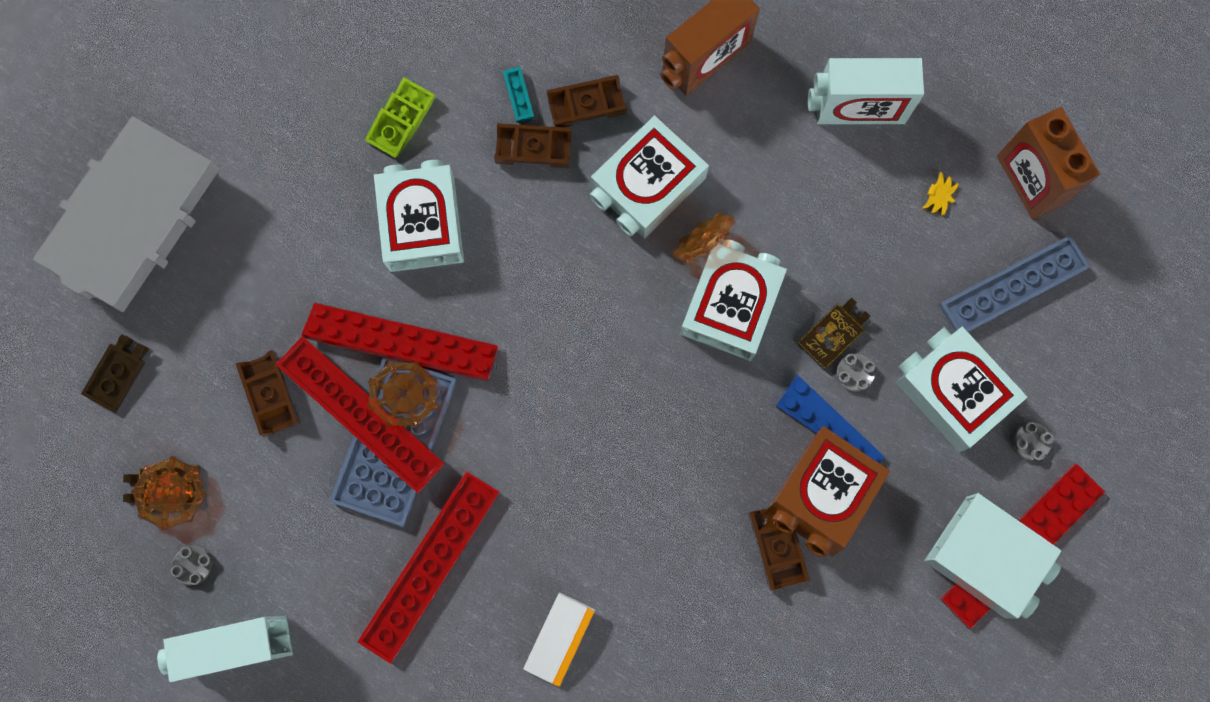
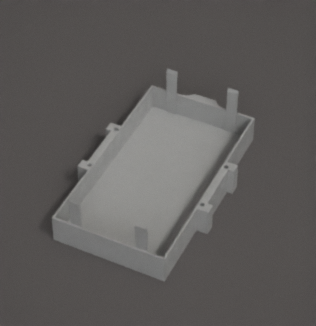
M133 116L100 163L91 158L87 164L90 168L69 200L63 199L59 204V207L66 212L33 258L34 261L58 274L61 284L87 299L99 298L121 312L126 310L154 266L158 265L163 269L168 263L165 258L187 226L192 228L196 222L189 214L219 171L218 167L211 160Z

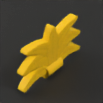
M940 172L936 184H932L927 193L929 198L922 209H926L934 204L931 214L941 208V216L945 215L948 203L955 202L950 195L955 192L959 184L957 183L951 187L952 181L950 176L944 183L943 174Z

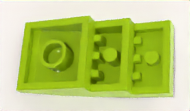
M403 77L396 92H392L384 108L381 107L365 141L397 158L418 129L437 95Z

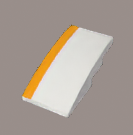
M559 592L523 669L560 687L595 609Z

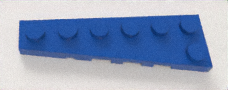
M798 375L775 406L814 434L824 426L879 464L884 458V455Z

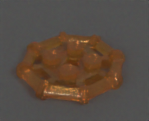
M717 213L713 218L697 223V226L690 233L679 239V246L673 252L674 259L682 260L685 264H688L702 255H709L711 250L721 241L728 239L730 236L729 231L735 224V218L731 215L725 216L723 213Z
M389 361L381 371L368 380L369 404L367 406L388 427H417L426 416L438 407L436 404L438 381L425 371L417 361L414 363ZM396 370H411L409 375L404 373L397 375ZM391 373L392 378L385 384L380 382ZM416 373H417L420 377H422L426 382L423 383V384H420V383L414 378V376L416 375ZM377 388L383 390V399L377 400ZM429 389V400L423 399V390ZM399 391H407L406 395L408 397L399 398ZM385 405L388 409L392 411L390 416L381 408V406ZM420 405L425 407L417 415L414 414V411ZM405 413L409 414L410 418H396V415Z
M170 456L168 459L150 465L146 464L134 489H131L139 519H144L160 527L162 530H168L170 527L188 521L192 522L202 500L207 495L200 478V469L177 459L176 456ZM166 467L168 472L162 475H157L155 472ZM177 467L187 473L182 477L174 473ZM152 477L153 479L151 480L148 488L143 489L148 478ZM191 478L193 480L196 492L190 491V486L187 481ZM171 487L173 492L172 496L165 498L166 494L164 493V490H169ZM142 494H146L150 502L147 507H145ZM189 497H195L189 509L184 508ZM155 509L161 512V518L151 514L152 510ZM180 511L182 514L181 516L169 519L170 513Z

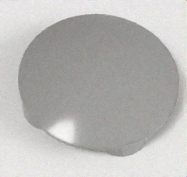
M848 354L840 361L837 367L839 382L850 391H863L869 388L875 380V364L864 355Z
M1028 422L1021 425L1014 435V445L1017 452L1023 458L1030 461L1045 458L1049 454L1054 440L1053 435L1043 425L1036 422Z
M199 546L181 548L175 554L171 564L172 576L181 584L188 586L198 585L205 581L212 569V560L209 553Z

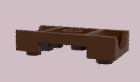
M619 75L546 90L554 127L566 128L580 121L603 116L612 118L627 114Z
M497 123L495 164L514 165V162L548 164L555 168H569L572 130L571 128Z
M273 350L268 351L265 356L255 360L236 363L259 435L262 437L301 423L295 405L292 404L281 372L282 370L275 365L279 359L277 353Z
M766 509L749 512L748 516L758 544L769 591L810 581L797 533L793 531L792 534H786L778 530L771 523L773 516L765 512Z

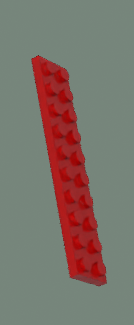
M319 303L313 304L301 333L304 338L487 382L498 351V345Z
M303 336L275 364L418 494L445 465L444 462Z
M1077 463L1073 464L1018 521L1054 545L1105 491ZM956 583L940 598L968 629H971L991 609Z
M466 471L357 643L392 664L500 493L498 490Z

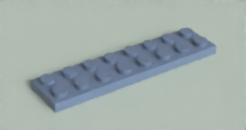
M1071 235L945 300L939 306L954 331L963 326L967 332H970L1087 270L1090 266Z

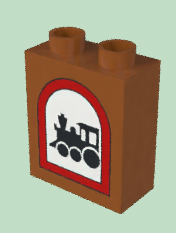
M711 0L669 34L665 40L664 56L662 57L663 67L660 73L666 86L673 91L679 88L687 96L747 47L752 41L760 8L752 0Z
M1062 106L1028 121L997 155L1032 220L1065 205L1101 175Z
M822 426L807 444L765 512L773 516L771 523L778 530L786 534H792L795 531L807 540L805 546L813 554L820 557H827V555L833 557L846 547L890 470Z

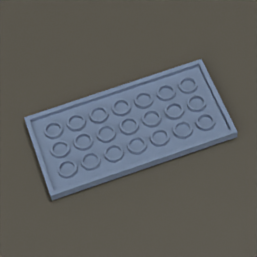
M383 357L369 396L432 452L457 379L406 362ZM354 436L329 502L405 527L417 492Z

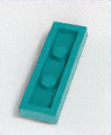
M521 67L504 70L503 75L516 123L533 120L534 114Z

